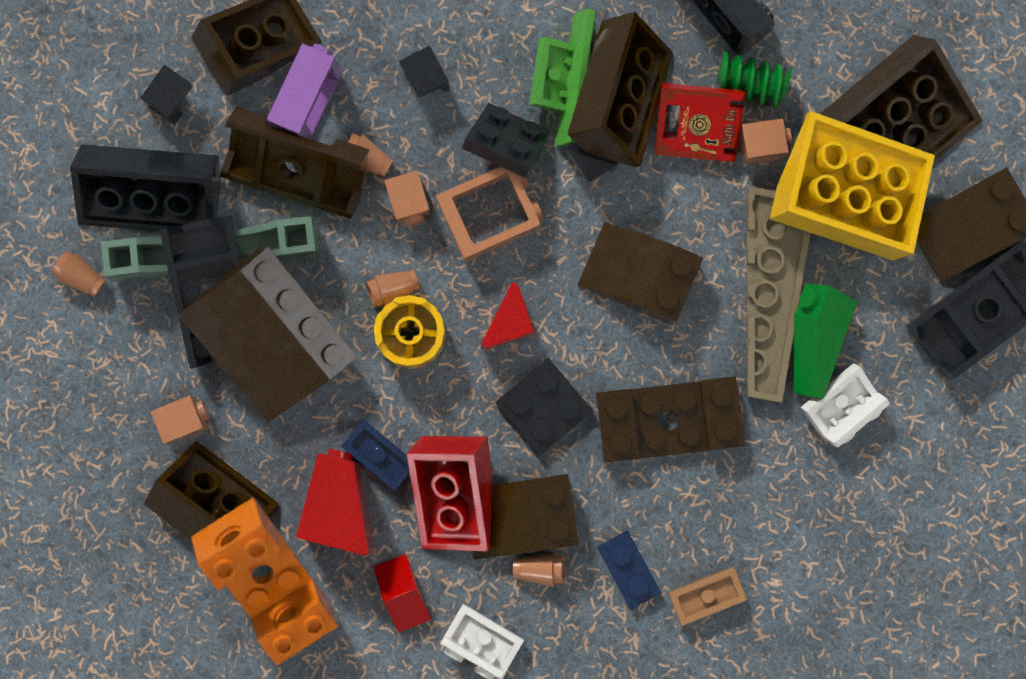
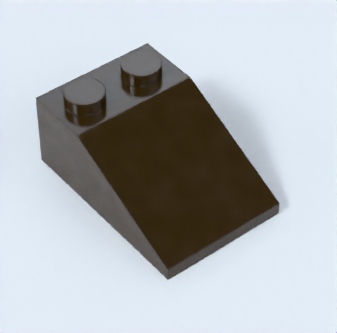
M247 0L201 19L191 37L226 96L253 85L295 60L302 43L313 47V44L320 45L322 43L297 0Z
M1006 167L922 214L917 243L940 283L1026 237V199L1008 168Z
M604 222L577 286L673 326L678 320L704 257L671 243Z
M568 474L492 485L489 551H472L473 559L579 545Z

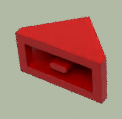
M511 283L481 343V347L486 350L534 335L519 285L516 283Z
M407 554L374 566L383 603L399 633L432 620Z

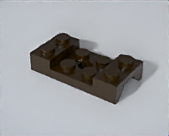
M236 106L226 121V127L231 129L229 150L222 166L220 177L349 219L352 218L360 202L370 149L336 139L332 146L271 127L267 121L268 116ZM284 162L295 164L299 172L289 170Z
M736 376L595 393L602 439L603 463L745 446ZM665 410H671L678 416V425L673 430H665L659 424V416Z

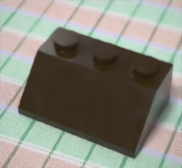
M196 441L155 480L144 505L192 541L191 536L253 497L268 518L279 503Z

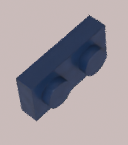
M364 419L341 445L342 448L351 453L354 458L394 491L410 475L407 455Z
M628 530L597 546L630 610L661 594Z

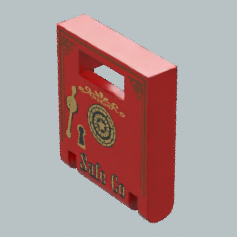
M662 83L654 154L728 162L736 161L737 152L724 150V148H738L744 106L731 104V101H744L746 93L741 90ZM667 105L680 106L677 137L676 133L664 132Z

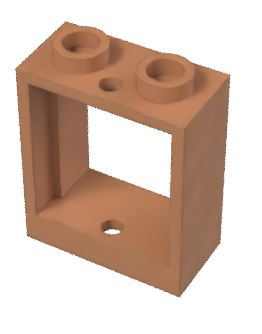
M500 166L435 195L465 263L540 230L541 224L539 220L543 219L544 216L536 199L530 201L525 191L526 188H529L527 178ZM508 177L527 221L473 245L454 201Z

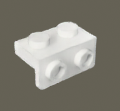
M853 363L828 384L823 399L811 398L800 408L823 439L835 447H840L842 444L849 442L855 436V433L869 421L879 417L882 410L890 402L885 396L875 390L861 367Z
M463 603L444 635L441 644L446 646L444 653L461 663L466 658L476 664L475 671L483 677L494 679L496 676L499 679H503L524 639Z

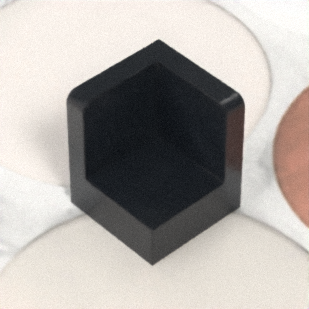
M430 45L399 61L401 70L406 80L410 82L417 97L421 98L439 88H442L443 92L450 89L449 81Z
M163 65L140 99L152 110L175 125L183 114L178 107L192 89V84L166 65Z
M576 142L566 148V157L572 166L577 165L588 182L594 181L608 171L612 173L617 169L618 162L588 154Z

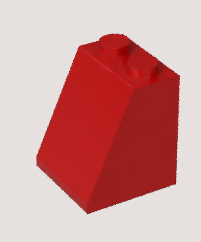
M329 448L327 454L318 453L296 538L367 556L372 553L374 544L360 463L352 461L353 456L351 453Z

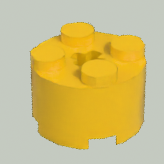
M412 295L396 297L392 302L385 305L376 317L374 325L375 342L382 354L397 366L408 369L424 367L433 362L443 350L446 339L443 318L436 307L424 298ZM413 324L416 330H420L419 335H415L412 341H407L406 336H401V333L408 330V325Z

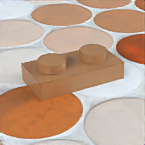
M733 566L667 592L681 626L747 601Z

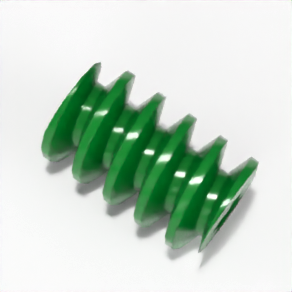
M724 51L716 84H719V88L722 89L731 87L732 90H744L747 102H750L755 94H759L760 105H764L766 100L772 97L773 108L777 109L785 98L792 67L783 75L782 65L777 63L770 72L769 62L764 60L757 69L754 57H750L745 65H743L741 54H736L733 60L729 62L728 51Z

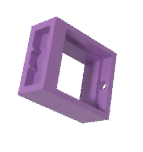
M302 43L267 117L271 127L312 139L341 77V72L335 58L332 56V51L319 44H313V47Z

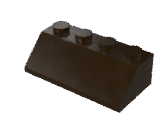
M636 12L602 20L567 135L588 154L629 166L640 167L659 105L662 83H665L673 51Z

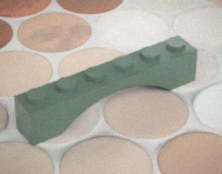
M312 216L275 220L257 226L234 230L240 261L244 260L258 247H269L280 262L320 257L317 224ZM135 237L101 242L104 277L113 282L169 275L161 237Z

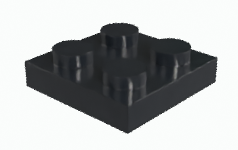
M488 103L466 136L462 149L526 178L543 149L550 131L540 127L535 122L527 121L510 113L503 107Z
M549 357L495 402L539 456L593 412L591 407Z

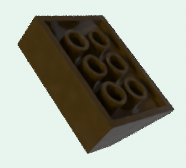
M916 35L911 36L820 113L826 117L935 155L934 162L983 121L937 41Z
M258 247L177 314L268 423L330 381L357 357L269 247Z

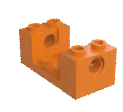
M254 497L191 536L198 566L218 591L224 587L229 589L252 619L258 643L276 666L338 627L327 596ZM267 565L271 567V571L266 576L256 577L252 574L258 566Z

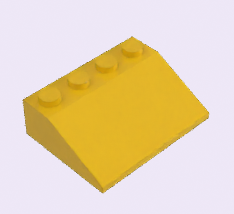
M810 111L807 113L777 185L770 219L892 261L912 255L915 250L935 155Z

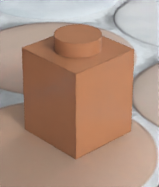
M783 118L741 125L739 144L743 165L784 159L789 153L788 149L792 148V135L790 128H785Z
M418 170L384 180L398 225L405 223L406 228L425 223V217L431 216Z
M191 395L150 411L162 443L166 445H172L209 429L206 421L211 418L206 404L203 400L198 402L197 398Z

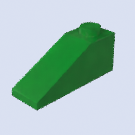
M806 283L794 314V393L817 399L824 398L858 303L829 285Z

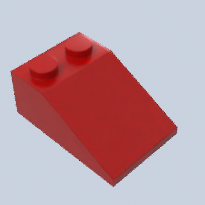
M421 436L408 451L407 459L422 549L489 551L491 538L492 465L488 437Z

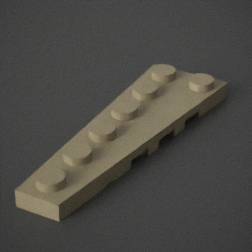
M749 186L746 193V397L782 403L794 336V314L800 299L811 233L771 220L770 214L776 191Z

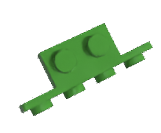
M590 8L574 14L570 43L546 36L538 41L529 106L560 113L555 146L562 148L570 146L575 142L567 133L591 58L589 54L591 39L596 31V22L594 21L595 10Z

